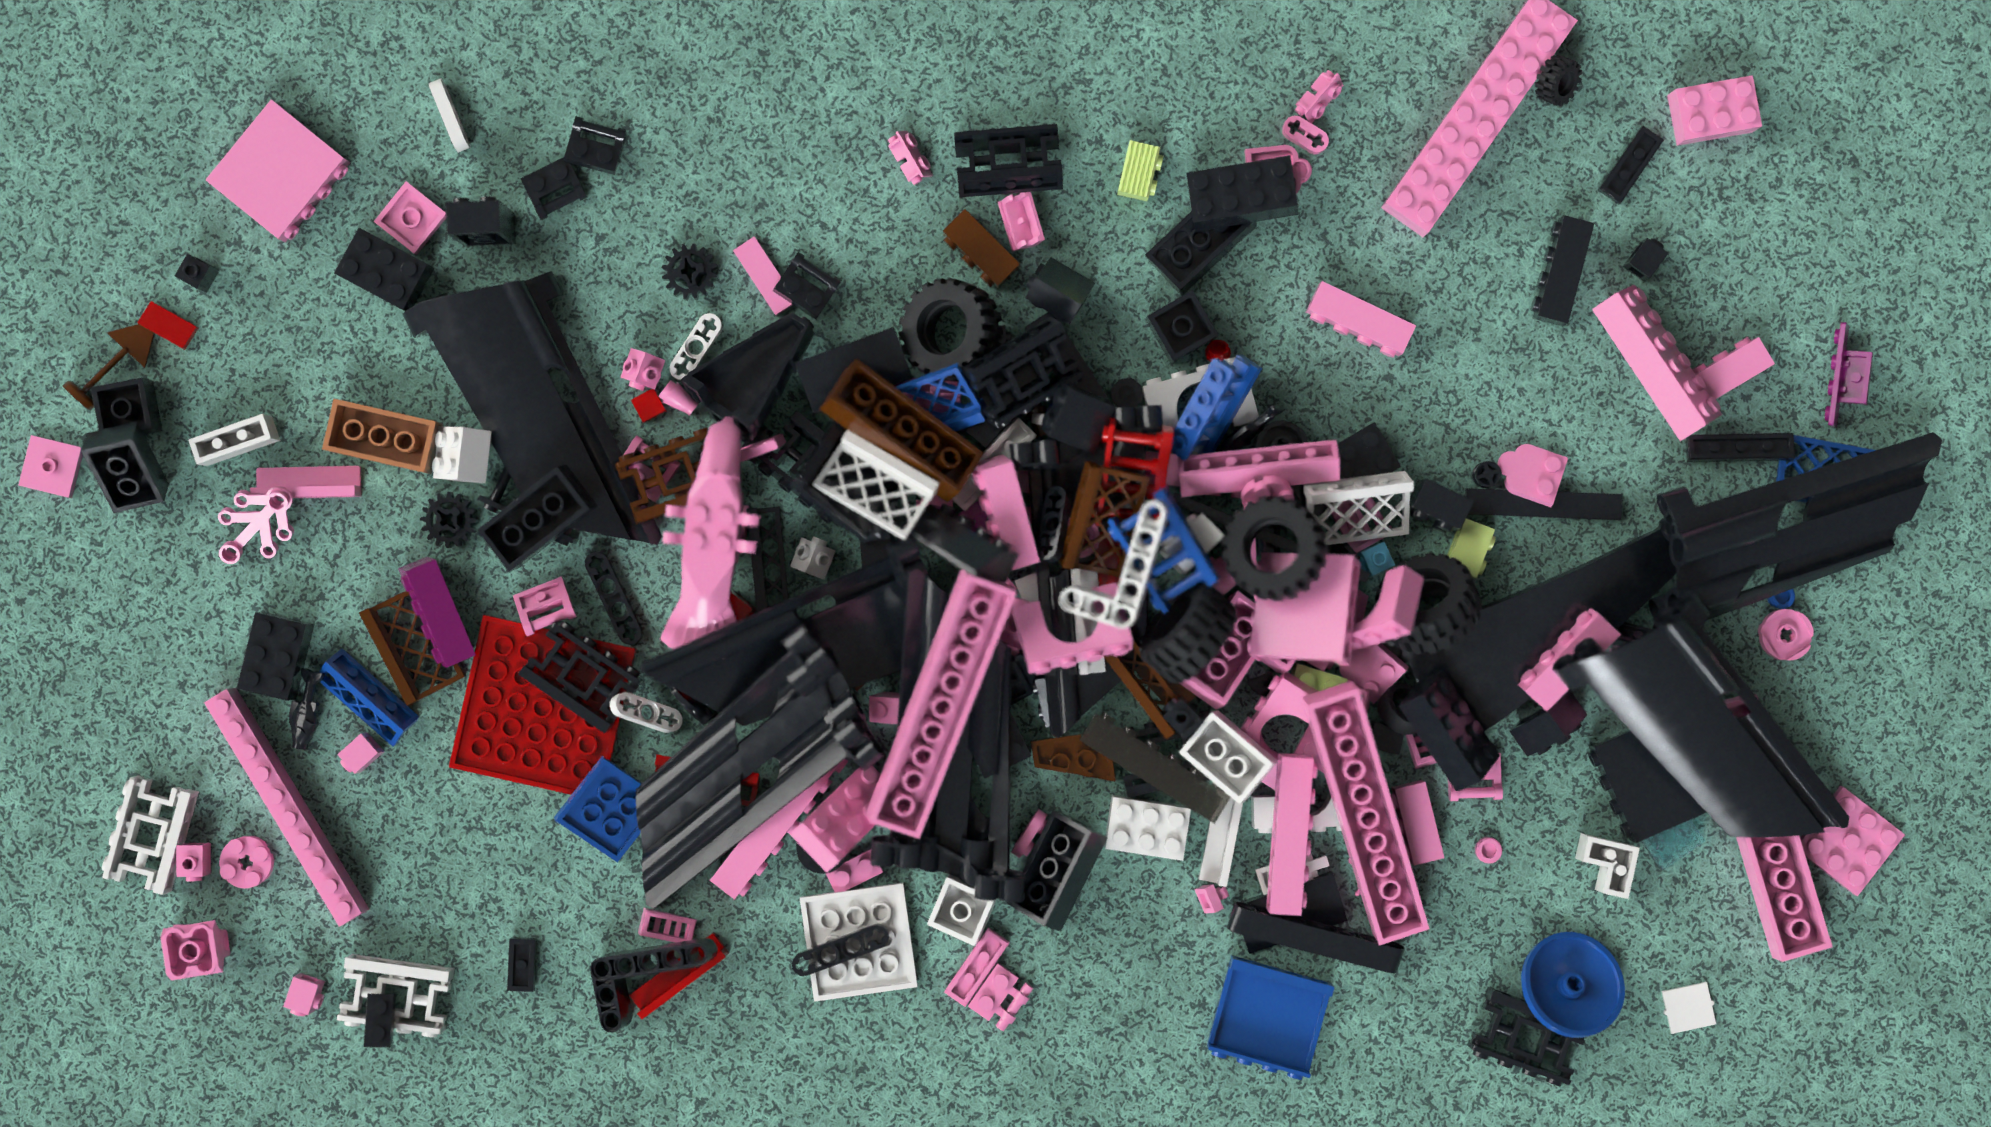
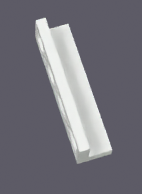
M1016 416L983 451L984 454L979 461L1002 454L1010 459L1009 444L1031 442L1037 435ZM970 475L962 491L952 499L964 511L981 495L979 487L974 485L972 475Z
M1070 569L1072 585H1081L1087 588L1099 587L1097 572ZM1072 592L1073 604L1077 605L1080 598L1077 593ZM1074 613L1077 643L1093 634L1097 627V621ZM1104 656L1095 662H1088L1087 660L1078 662L1079 674L1087 675L1088 673L1106 672Z
M1216 785L1198 879L1227 887L1243 803L1239 804L1218 785Z

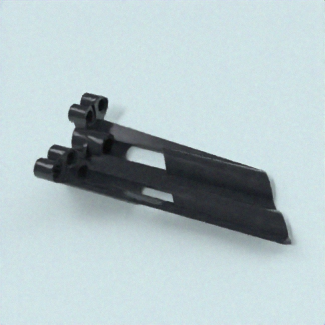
M1932 432L1697 507L1686 487L1658 494L1657 506L1664 516L1660 523L1664 537L1670 541L1669 554L1673 565L1677 567L1675 587L1669 589L1667 594L1649 600L1651 615L1654 618L1662 609L1674 607L1676 599L1681 594L1693 590L1710 610V615L1707 619L1709 620L1889 553L1895 546L1893 537L1897 526L1912 520L1929 485V483L1924 481V471L1929 461L1939 455L1942 438ZM1809 497L1803 510V522L1777 530L1786 504ZM1777 564L1772 582L1742 591L1756 570ZM1653 623L1652 628L1656 629L1657 626Z

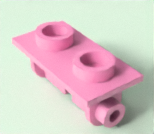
M1329 70L1325 73L1322 72L1311 86V89L1317 92L1316 95L1307 91L1296 103L1295 112L1300 116L1305 114L1307 121L1313 123L1315 119H1319L1330 101L1337 98L1341 93L1343 83L1338 73L1334 75Z
M897 131V135L888 139L890 143L888 147L897 162L904 158L907 159V162L900 167L908 182L916 185L922 181L921 177L933 176L930 171L929 161L920 154L916 147L918 146L917 140L911 133H908V131Z

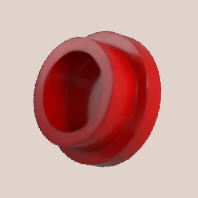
M1213 340L1205 349V357L1210 362L1216 358L1222 361L1231 356V350L1223 340Z

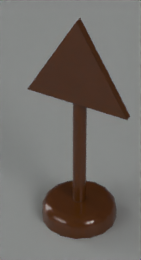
M139 324L107 332L122 349L83 388L73 381L65 382L62 385L63 388L91 411L94 408L93 398L87 392L127 353L146 368L154 337L153 332Z

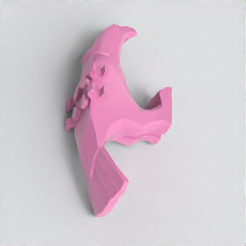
M725 417L722 421L715 423L709 428L700 465L696 473L697 478L688 495L687 507L667 505L666 516L686 518L684 534L664 532L663 543L683 545L681 597L660 638L672 649L737 622L729 599L736 564L739 562V554L743 552L756 553L757 542L746 541L748 525L759 526L760 515L747 514L746 509L749 506L743 505L740 475L741 431L734 423L733 417Z

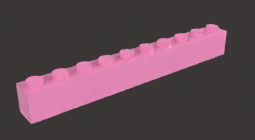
M236 688L225 689L204 702L338 926L340 927L368 911L369 907Z

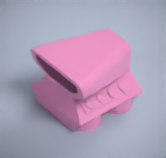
M215 920L188 925L175 924L173 927L163 928L161 944L166 975L170 980L223 972L224 958L230 955V946L227 930L219 929Z

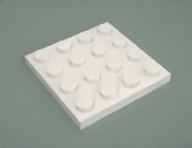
M903 882L800 897L807 949L873 924H882L889 931V940L884 947L811 974L814 1002L918 987ZM875 929L871 937L865 938V933L860 935L865 941V948H869L870 946L867 944L869 941L877 940L878 943H881V939L885 934L883 932L879 933ZM850 938L846 941V949L849 952L859 951L860 942L857 939ZM827 947L821 951V957L823 960L831 962L836 958V952L834 949ZM816 951L812 952L814 957L808 960L809 964L816 961V966H821L817 961Z

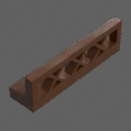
M1132 637L1133 660L1114 656L1113 654L1104 656V658L1161 733L1168 739L1175 733V729L1163 718L1165 710L1162 711L1158 704L1165 706L1168 703V696L1171 699L1174 697L1176 700L1179 698L1162 675L1145 661L1136 660L1137 654L1140 658L1141 655L1139 645ZM1126 663H1131V664H1133V665H1132V670L1129 668V666H1128ZM1135 664L1145 665L1149 668V680H1142L1136 677L1134 674ZM1153 675L1159 682L1152 681ZM1142 684H1148V691ZM1151 685L1162 686L1165 689V701L1152 698L1150 695ZM1184 714L1178 721H1185L1186 715Z

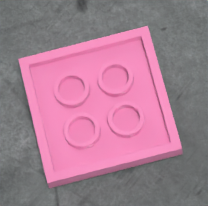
M1840 786L1833 796L1849 815L1848 827L1824 828L1825 832L1802 835L1800 840L1808 860L1853 895L1858 896L1905 834L1846 788Z

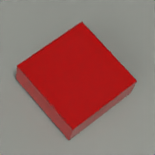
M650 389L631 399L643 423L666 412L660 397H658L654 389Z

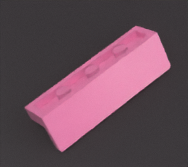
M361 467L257 468V487L250 488V493L267 494L271 488L281 486L288 489L293 498L361 497ZM276 495L277 499H283L281 496Z

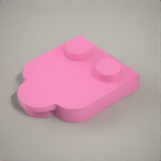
M1279 145L1245 149L1244 151L1246 163L1290 155L1296 194L1300 190L1301 184L1305 183L1311 176L1312 168L1310 163L1304 158H1299L1297 151L1292 146Z
M1523 444L1515 452L1508 451L1503 453L1499 457L1497 465L1500 467L1501 473L1506 476L1504 483L1510 493L1551 507L1554 504L1568 458L1530 444Z
M1379 643L1360 650L1351 651L1350 665H1340V673L1344 678L1348 679V682L1352 681L1356 686H1360L1363 689H1371L1370 701L1374 704L1407 671L1409 666L1386 646Z

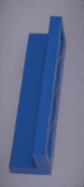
M343 648L325 661L320 673H324L325 677L320 683L392 747L399 742L405 731L419 719V716ZM329 673L331 676H333L335 682H333L326 674ZM348 691L354 695L355 700L349 696ZM367 708L374 713L375 717L368 713ZM386 725H388L392 730H394V731L396 732V734L393 735V734L387 729V726H386Z

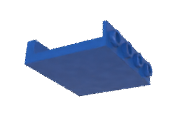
M1231 955L1207 1043L1208 1050H1211V1054L1219 1058L1226 1059L1227 1055L1236 1057L1237 1062L1244 1065L1252 1066V1062L1261 1064L1262 1069L1269 1072L1277 1073V1070L1288 1072L1287 1076L1294 1079L1310 1078L1309 1070L1328 1000L1333 995L1334 985L1330 982Z

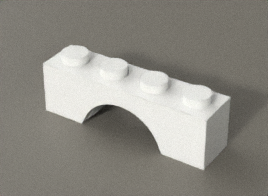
M1328 793L1324 804L1317 811L1310 813L1313 815L1311 832H1324L1326 827H1336V831H1341L1331 794ZM1251 795L1252 827L1258 829V833H1272L1275 795Z

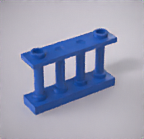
M1167 487L1153 494L1155 499L1164 501L1169 507V522L1164 529L1161 542L1171 536H1178L1183 545L1181 550L1154 565L1147 586L1152 594L1149 598L1153 606L1157 610L1161 609L1162 613L1171 608L1168 600L1200 581L1202 583L1206 582L1208 586H1211L1221 579ZM1152 505L1149 508L1151 517L1157 513L1161 514L1159 507ZM1141 511L1120 523L1117 516L1108 521L1110 535L1115 541H1120L1127 555L1132 541L1126 532L1137 526ZM1153 535L1143 542L1147 545H1152L1154 541ZM1135 557L1134 566L1136 569L1145 570L1146 564L1143 559ZM1192 559L1197 566L1195 573L1162 592L1154 578L1183 560Z

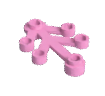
M281 486L271 488L267 494H251L247 490H240L235 495L234 503L238 507L245 508L249 504L266 505L261 511L235 512L232 508L226 507L218 514V520L223 525L251 522L234 541H227L220 548L219 556L223 562L228 564H234L240 559L243 554V546L259 529L262 542L260 548L262 556L265 558L275 556L278 551V545L273 541L269 519L274 512L278 522V529L276 531L278 539L288 541L294 534V528L289 524L287 509L291 507L293 497L288 489ZM276 495L281 496L284 501H279ZM239 496H244L247 502L241 501ZM223 514H229L231 519H226ZM281 529L287 530L289 535H284ZM229 547L233 548L237 553H232ZM265 547H271L273 552H268Z

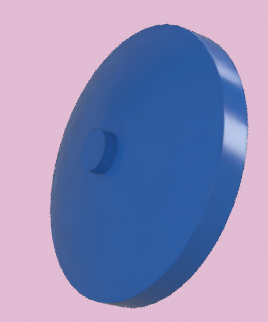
M1576 932L1556 933L1536 944L1524 961L1521 984L1525 1001L1533 1015L1551 1031L1571 1038L1589 1037L1608 1028L1620 1014L1625 998L1623 974L1614 956L1597 940Z

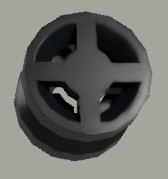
M1486 461L1479 463L1472 471V480L1478 487H1492L1501 479V469L1495 462Z

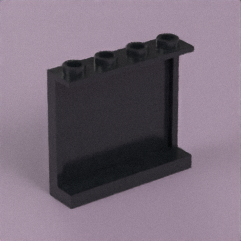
M833 420L789 486L863 543H866L871 538L877 539L885 528L813 487V483L840 445L842 437L847 431L845 427ZM842 452L838 458L839 466L854 465L853 457ZM870 467L860 469L863 481L877 478L874 469ZM856 470L841 473L844 485L859 482ZM838 474L826 476L822 482L830 488L841 486ZM893 480L883 482L885 494L900 492L898 483ZM879 483L864 486L867 498L882 495ZM860 487L846 490L847 497L852 501L863 499ZM902 497L887 500L890 512L898 509L895 504L899 499L902 500ZM883 501L869 503L870 511L874 514L886 513Z
M1630 730L1599 744L1588 745L1591 751L1588 753V757L1592 765L1598 767L1600 771L1599 782L1603 790H1608L1612 800L1609 801V805L1613 813L1619 815L1622 821L1619 827L1625 839L1629 838L1630 841L1638 843L1707 813Z

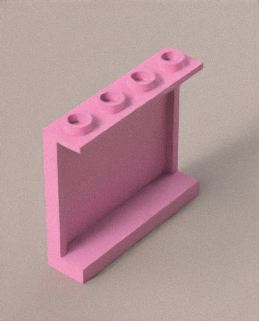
M270 100L206 178V181L277 239L286 242L297 235L299 232L298 226L303 220H308L314 214L315 206L320 199L324 200L329 196L334 182L346 175L348 172L347 166L350 162L301 124L279 104Z
M1262 552L1261 561H1258L1257 567L1267 573L1283 571L1293 563L1298 553ZM1325 554L1327 562L1325 568L1321 567L1320 578L1317 582L1314 580L1309 585L1311 588L1308 591L1297 593L1298 597L1293 599L1287 597L1283 598V601H1274L1272 599H1260L1254 595L1256 605L1255 611L1251 614L1253 630L1252 637H1249L1247 645L1250 655L1257 661H1261L1262 658L1335 661L1338 665L1349 666L1361 562L1354 555Z

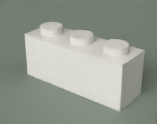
M260 414L188 439L196 464L209 466L278 442L280 438L272 416Z

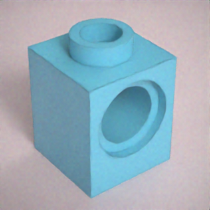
M1385 542L1372 545L1357 553L1360 556V569L1370 572V576L1395 566Z

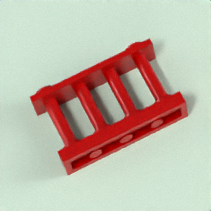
M1110 418L1109 426H1104L1102 441L1107 442L1104 466L1151 471V474H1156L1154 484L1149 483L1145 493L1147 499L1155 500L1153 494L1166 487L1173 440V426L1163 425L1162 433L1151 435L1114 430L1115 419ZM1113 440L1153 445L1155 449H1159L1158 459L1153 458L1151 461L1111 455ZM1105 473L1102 474L1101 487L1104 491L1117 483L1116 481H1108V474ZM1126 483L1123 487L1128 494H1134L1139 491L1140 485ZM1119 487L1118 489H1116L1115 491H1113V492L1123 493V491H1122V489H1121L1120 487ZM1104 497L1099 502L1094 503L1093 510L1097 516L1110 508V506H1104ZM1119 508L1116 512L1121 519H1127L1132 516L1133 509ZM1111 513V514H1109V515L1106 516V517H1116V516H1115L1114 513ZM1157 513L1152 518L1160 519L1161 514Z

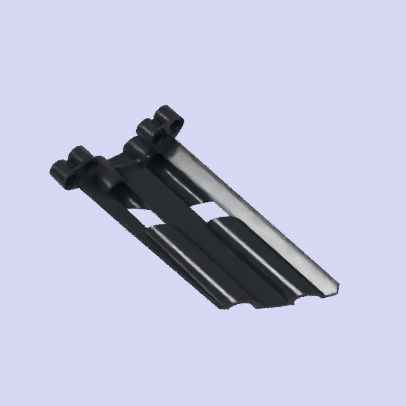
M917 567L907 572L897 732L951 597ZM1000 639L997 641L920 838L890 829L889 835L873 836L870 864L878 867L896 865L904 869H920L927 872L940 871L959 877L962 882L975 887L974 897L976 899L985 901L1001 899L1006 902L1018 903L1024 901L1026 874L1009 869L1011 648ZM973 756L993 772L990 817L984 816L979 811L971 795Z
M802 623L781 640L790 650L636 789L637 823L639 830H641L643 851L642 878L647 906L656 909L847 757L848 759L852 758L864 772L884 756L881 746L868 728L862 705L853 689L849 687L832 647L826 639L823 640L818 633L806 624ZM778 688L777 703L770 718L737 743L736 720ZM775 757L779 762V774L776 782L743 809L741 781L770 758Z

